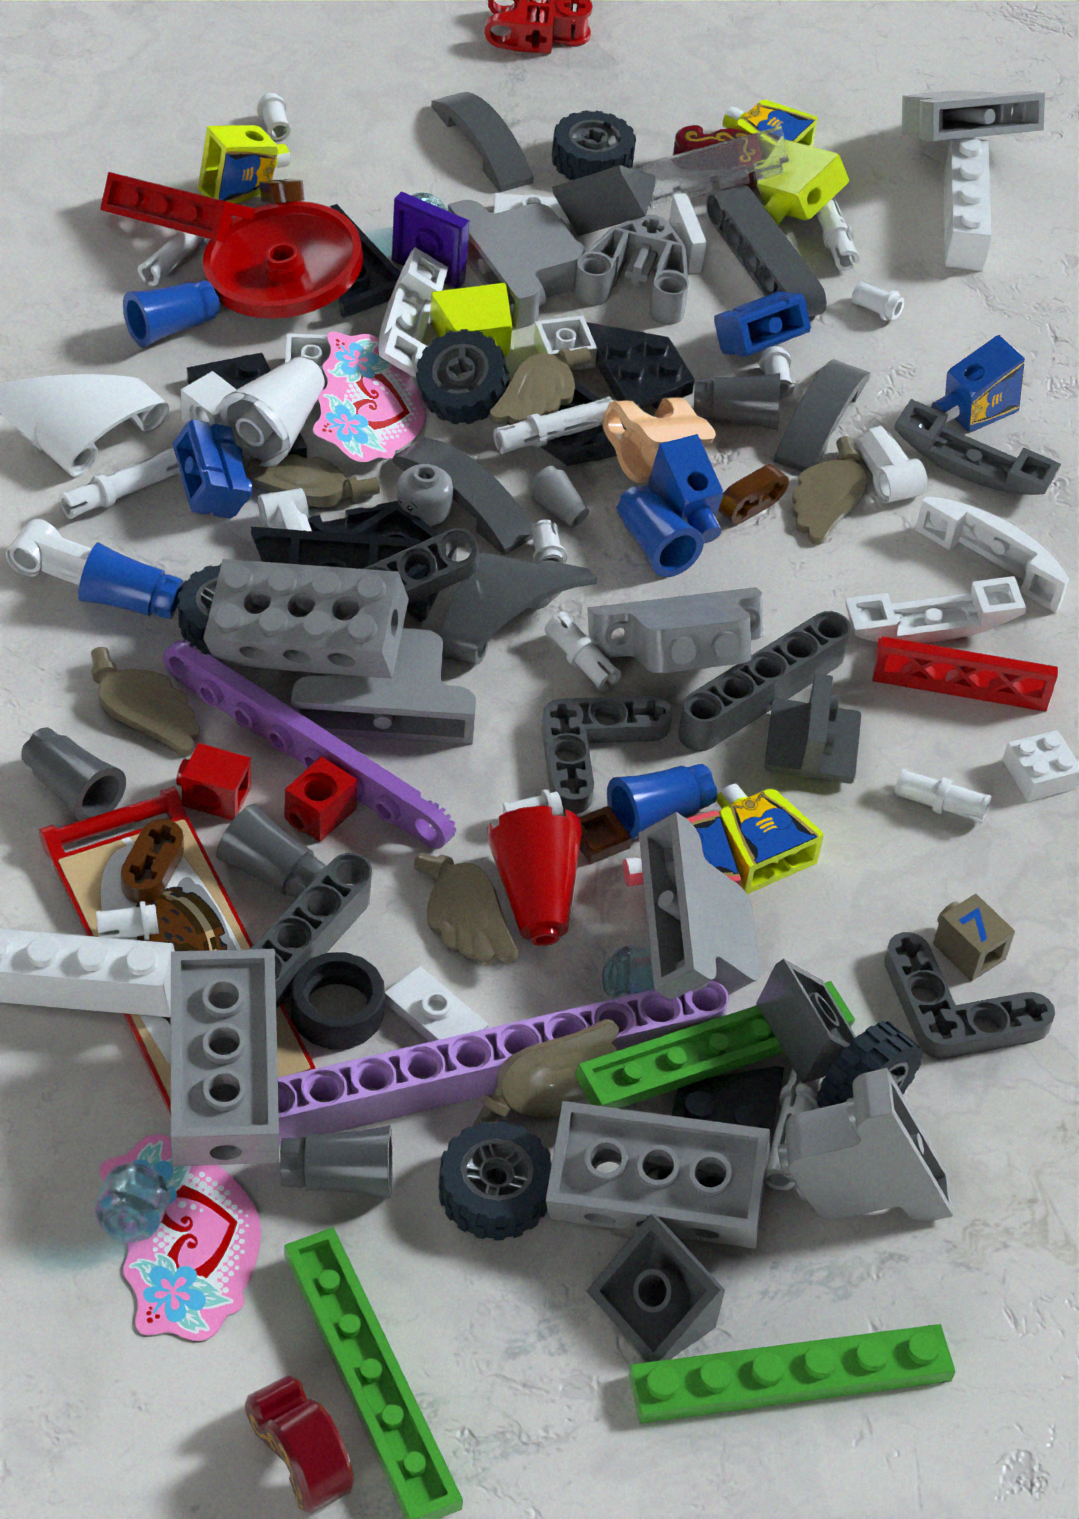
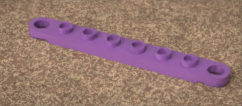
M179 639L163 652V662L167 670L179 683L198 694L209 706H216L234 718L244 729H251L269 741L277 751L286 752L304 764L307 769L322 756L358 780L357 800L375 811L383 821L395 824L433 849L442 848L455 836L456 827H453L455 822L449 820L451 818L450 814H444L446 809L443 807L439 809L438 803L435 802L433 804L430 800L426 801L420 797V791L210 654L204 656L201 651H196L197 647L195 645L191 647V642H185V639L180 641Z

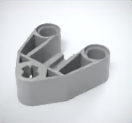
M646 215L610 228L578 259L574 296L580 303L588 306H597L605 303L613 287H616L626 263L629 265L626 269L625 277L631 278V284L634 286H639L641 281L646 282L651 270L656 271L649 312L652 319L661 324L671 325L680 322L684 318L689 285L686 247L669 222L663 217Z

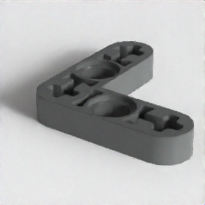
M656 696L563 698L547 703L543 711L541 730L550 793L556 791L559 793L564 813L566 809L574 814H579L586 811L592 804L594 778L588 743L643 742L663 739L670 732L673 715L672 707L666 700ZM608 714L617 718L619 722L608 726L599 723L595 718L599 715ZM628 716H632L631 723H627ZM649 716H653L655 721H650ZM559 719H565V723L568 724L567 733L560 734L561 726ZM562 750H571L579 756V759L566 762L560 760L555 754ZM575 778L574 786L577 794H570V790L567 788L568 779Z
M901 932L890 939L884 958L885 968L916 1041L927 1055L937 1059L952 1058L1035 1042L1044 1039L1049 1033L1054 1020L1055 1009L1051 1001L1042 994L1024 992L955 1005L927 941L920 935L912 932ZM905 952L906 955H899V953ZM909 958H915V962L913 965V973H910L912 965L909 961ZM917 987L927 988L936 995L937 999L932 1002L919 1001L913 996L911 990ZM1023 1012L1029 1013V1015L1022 1016ZM938 1016L936 1025L940 1033H932L935 1025L934 1017ZM977 1018L991 1019L997 1024L999 1030L994 1033L983 1032L975 1026L974 1020ZM1033 1018H1040L1039 1021L1033 1020ZM942 1035H949V1038L943 1039Z

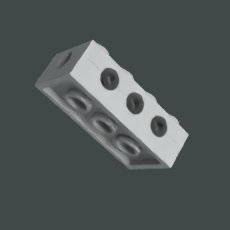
M222 559L203 639L212 656L226 666L392 679L409 598L400 574L396 571Z
M275 949L171 952V1148L173 1166L279 1163Z
M562 1101L545 1200L549 1218L552 1220L637 1231L650 1214H655L678 1238L756 1249L770 1153V1129ZM605 1162H613L619 1165L616 1170L609 1173H602L596 1170L599 1165ZM656 1169H664L671 1173L663 1180H653L648 1177V1174ZM708 1176H715L723 1181L720 1185L711 1188L699 1183Z

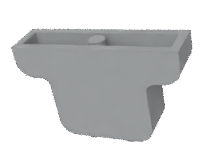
M945 91L902 95V134L919 135L920 140L940 141L1044 130L1045 93Z
M462 200L448 204L449 212L470 220L467 264L483 285L506 284L512 325L516 330L535 324V321L538 320L539 306L545 304L546 297L575 289L578 259L585 253V249L582 243L577 242L569 232L564 220L558 218L549 206L533 203L492 214L487 212L480 203L473 200Z
M757 587L587 607L589 635L597 640L598 644L596 647L605 657L633 656L648 671L653 673H671L746 663L751 660V640L759 639L764 635L762 592ZM618 628L624 629L623 637L611 639L614 630Z
M402 629L392 679L329 674L327 676L302 677L293 685L291 708L332 735L473 744L476 708L475 695L467 688L446 685L441 681L443 641L437 633L430 630Z
M675 812L639 832L654 990L667 999L674 1000L689 991H700L708 985L710 980H716L725 987L728 995L759 980L761 971L751 901L740 885L707 862L703 855L700 836L693 824L678 812Z
M887 1068L863 1073L856 1077L852 1083L853 1098L847 1099V1102L798 1113L786 1120V1144L778 1146V1157L782 1171L786 1176L792 1175L801 1200H808L820 1217L842 1219L892 1207L904 1209L910 1218L917 1221H934L953 1216L948 1172Z

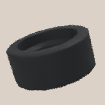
M331 952L319 955L307 961L299 969L292 981V1021L299 1034L312 1044L328 1049L352 1048L370 1039L378 1031L384 1018V980L377 968L363 957L347 952ZM329 984H344L354 987L363 993L367 998V1005L360 1012L347 1017H330L312 1008L309 1005V996L318 988Z

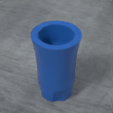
M206 280L193 284L186 282L154 290L127 292L123 298V314L126 326L134 341L143 348L164 337L200 326L203 322L216 318V315L220 312L219 298L215 293L214 286Z
M644 485L641 487L633 486L620 496V502L616 506L617 514L622 519L625 528L635 538L657 575L662 577L679 575L697 561L704 546L702 534L677 515L659 495L654 494L653 491Z
M97 542L91 549L84 565L79 583L78 599L81 602L109 605L149 617L154 614L165 619H172L178 607V593L181 592L183 580L165 574V571L124 556Z
M704 764L690 767L677 766L659 772L636 776L613 777L607 786V804L632 837V840L639 837V832L675 812H678L683 817H688L696 814L698 810L714 804L717 799V787L714 783L712 772Z

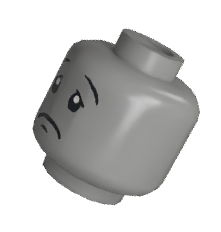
M418 464L406 469L401 474L397 486V501L402 509L411 515L418 516L431 527L442 523L448 518L452 509L453 484L448 473L430 464Z

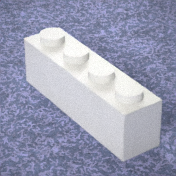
M975 137L951 139L943 171L945 267L983 271L992 236L988 140H980Z
M0 929V1003L171 1017V952L175 951L173 943Z

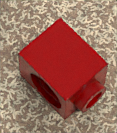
M198 743L191 758H184L177 772L176 784L181 786L183 807L233 821L251 789V757Z
M321 756L285 788L284 819L298 832L307 833L321 842L356 810L358 780Z

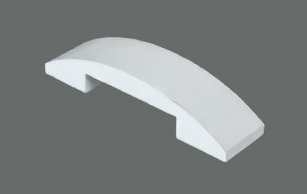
M416 247L411 251L389 300L378 343L381 358L414 378L416 377V372H418L416 366L418 359H421L422 351L427 347L422 344V340L430 315L431 292L442 291L448 267Z
M926 496L922 500L915 531L949 551L960 542L1023 579L1020 590L1022 594L1054 613L1060 610L1069 583V577L1057 560L1036 540L1011 523L971 505Z
M1015 576L973 581L971 593L894 604H891L888 593L845 598V606L854 635L876 642L882 636L918 643L958 639L998 627L1025 614L1026 610Z

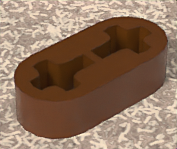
M279 179L259 182L261 202L282 203L305 200L303 180Z
M773 464L765 465L729 486L723 492V498L718 511L733 524H741L779 501L788 488L789 478Z
M159 819L146 824L141 830L121 869V888L128 900L139 904L141 901H145V904L152 903L164 893L184 853V835L177 823L171 820ZM163 839L170 841V843L165 842L162 845L158 854L154 853V844H160ZM147 869L151 870V879L146 878L142 884L135 882V880L143 878Z

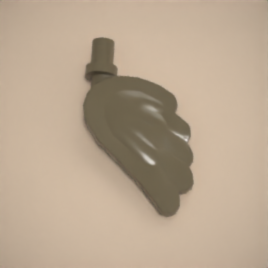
M584 347L570 351L569 348L560 349L556 356L548 353H538L525 359L517 368L505 393L490 410V421L494 424H502L508 421L512 425L526 420L529 415L536 413L540 416L557 412L560 405L570 404L575 391L574 377L571 371L575 366L591 362L589 349Z
M849 436L840 437L836 441L839 452L837 460L824 461L801 472L798 478L799 486L792 493V502L795 504L793 513L797 518L796 528L802 533H808L809 541L812 544H822L836 524L860 502L865 494L867 473L860 466L862 461L860 452L854 448L852 438Z
M291 454L287 455L277 466L270 467L260 466L259 464L263 460L255 458L248 462V466H243L246 478L251 480L252 487L264 489L272 493L302 488L307 504L313 507H331L340 503L344 498H349L350 502L360 501L361 497L380 493L377 477L357 480L356 477L346 480L344 474L337 466L322 457L307 459Z
M106 647L93 649L91 657L94 666L91 673L93 680L100 684L98 699L100 707L104 712L116 721L156 739L180 756L191 755L194 749L193 740L199 737L200 726L195 721L194 710L188 705L187 694L173 688L171 679L167 675L140 669L117 670L116 664L111 662L109 650Z
M420 852L415 858V869L432 875L433 880L436 881L428 901L427 923L432 931L438 934L441 933L442 941L446 948L451 951L458 950L464 958L469 960L475 958L483 966L493 965L497 959L505 963L514 962L518 958L519 951L506 925L496 889L486 873L474 863L464 862L454 865L453 859L449 856L439 855L436 857Z
M604 1019L573 1034L529 1046L510 1056L499 1068L497 1088L493 1095L485 1094L481 1103L484 1106L472 1127L486 1121L488 1123H498L501 1116L506 1117L510 1109L534 1118L548 1119L560 1117L562 1101L576 1102L587 1098L574 1075L578 1064L616 1052L612 1042L618 1036L619 1027L613 1020Z

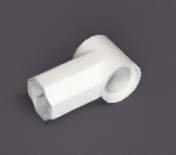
M883 426L870 428L864 436L858 439L856 449L860 452L861 457L873 473L875 492L882 503L887 504L926 493L928 480L923 464L916 458L909 460L890 431H885Z
M302 488L258 496V508L262 527L312 531L308 522L309 510L307 499Z
M31 519L8 547L5 557L9 565L16 572L24 576L34 577L42 571L79 585L91 548L61 538L57 529L44 520Z

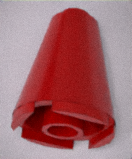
M551 806L523 807L499 816L498 826L493 828L490 823L487 827V841L520 935L527 940H531V943L537 946L555 944L559 941V937L568 932L582 836L580 818L566 809V817L552 815Z

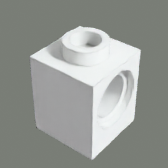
M213 371L182 388V421L187 423L194 419L209 422L210 426L217 424L221 416L220 411L216 412V406L226 395L236 389Z

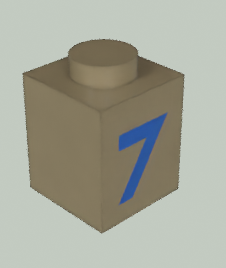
M974 894L960 904L955 901L942 910L937 918L939 924L933 944L972 982L1006 960L1015 930L977 894Z

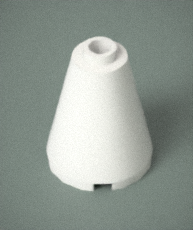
M296 357L229 393L216 406V412L220 411L221 416L217 424L232 427L236 445L242 448L244 459L248 460L253 456L263 460L259 464L260 466L270 467L277 466L288 455L324 388L325 381L320 367L312 360Z

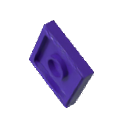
M401 191L394 198L391 260L404 266L411 251L416 247L448 267L444 284L456 289L460 288L465 283L470 220Z

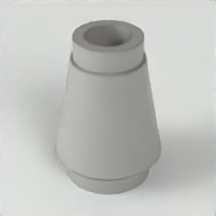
M547 466L531 480L529 490L533 493L532 499L570 527H576L586 519L589 509L585 506V503L564 470H557L554 466Z

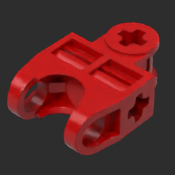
M488 0V7L494 15L486 20L484 34L487 41L497 48L518 52L551 54L552 43L580 46L590 40L591 30L588 26V17L592 14L593 9L590 0H541V3H537L538 0H513V5L506 6L497 4L495 0ZM573 4H577L576 12L573 11ZM537 14H540L539 22H537ZM496 25L507 26L511 32L505 36H498L491 31V28ZM571 29H575L574 37H571ZM535 33H539L538 45H534Z

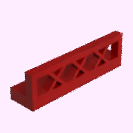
M108 172L100 210L226 243L232 215L253 220L255 208Z
M882 636L878 638L875 651L872 682L1046 712L1058 677V667Z

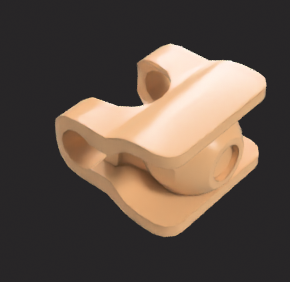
M679 397L663 398L654 417L643 412L633 401H612L609 403L603 418L604 432L616 450L622 470L630 480L636 483H646L649 481L659 444L698 434L702 444L705 445L711 444L716 436L715 430L708 421L697 416L689 403L684 398Z

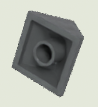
M619 165L553 186L552 189L555 198L578 236H582L646 216L656 180L655 175Z
M784 958L775 964L756 1004L802 1084L823 1078L827 1075L831 1065L840 1056L839 1054L852 1043L856 1036L823 980Z
M650 1214L586 1292L648 1362L672 1359L716 1328L725 1289L665 1223L655 1214Z

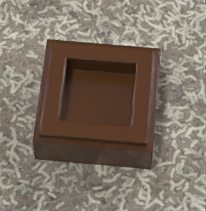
M609 806L579 817L582 829L580 851L590 864L631 848L632 837Z

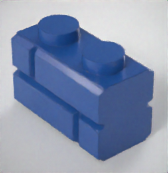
M778 291L733 308L732 311L728 310L714 315V324L720 350L723 354L729 355L735 354L736 356L746 357L809 333L811 329L806 301L802 293Z
M192 419L186 423L172 443L191 512L206 515L213 513L214 516L231 519L238 514L252 495V482L249 478H246L242 464V448L236 445L232 427L219 424L210 426L209 422Z

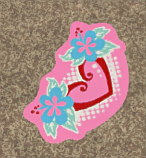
M330 331L327 335L330 355L322 365L328 384L318 397L321 415L313 426V432L319 438L334 443L352 460L369 462L377 458L391 459L394 457L395 451L409 444L424 426L426 413L419 390L408 373L380 357L378 350L379 338L370 334L348 336Z
M161 1134L150 1135L139 1141L126 1155L109 1159L103 1162L100 1167V1175L110 1187L114 1198L111 1223L114 1229L125 1239L128 1246V1255L124 1263L123 1275L137 1296L138 1310L135 1326L141 1335H157L168 1332L187 1340L197 1342L207 1340L219 1331L228 1315L237 1313L244 1305L243 1291L252 1276L260 1248V1217L254 1203L245 1190L220 1166H173L171 1137Z

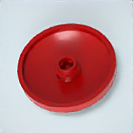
M304 201L270 203L256 207L253 220L237 216L232 218L226 243L210 239L203 255V270L206 281H209L214 286L219 302L234 312L267 319L299 316L330 304L353 285L363 264L361 240L355 225L344 214L333 208Z

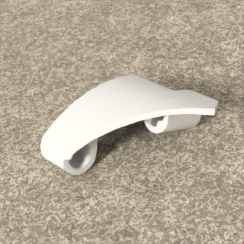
M68 374L0 383V414L38 451L41 452L43 450L73 477L84 474L95 463L98 457V449L94 442L106 432L127 419H130L143 432H151L163 423L169 413V404L143 381L134 377Z

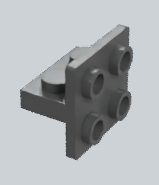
M815 673L809 703L781 698L773 699L764 763L765 770L847 784L854 783L861 712L838 708L839 695L831 694L833 676Z

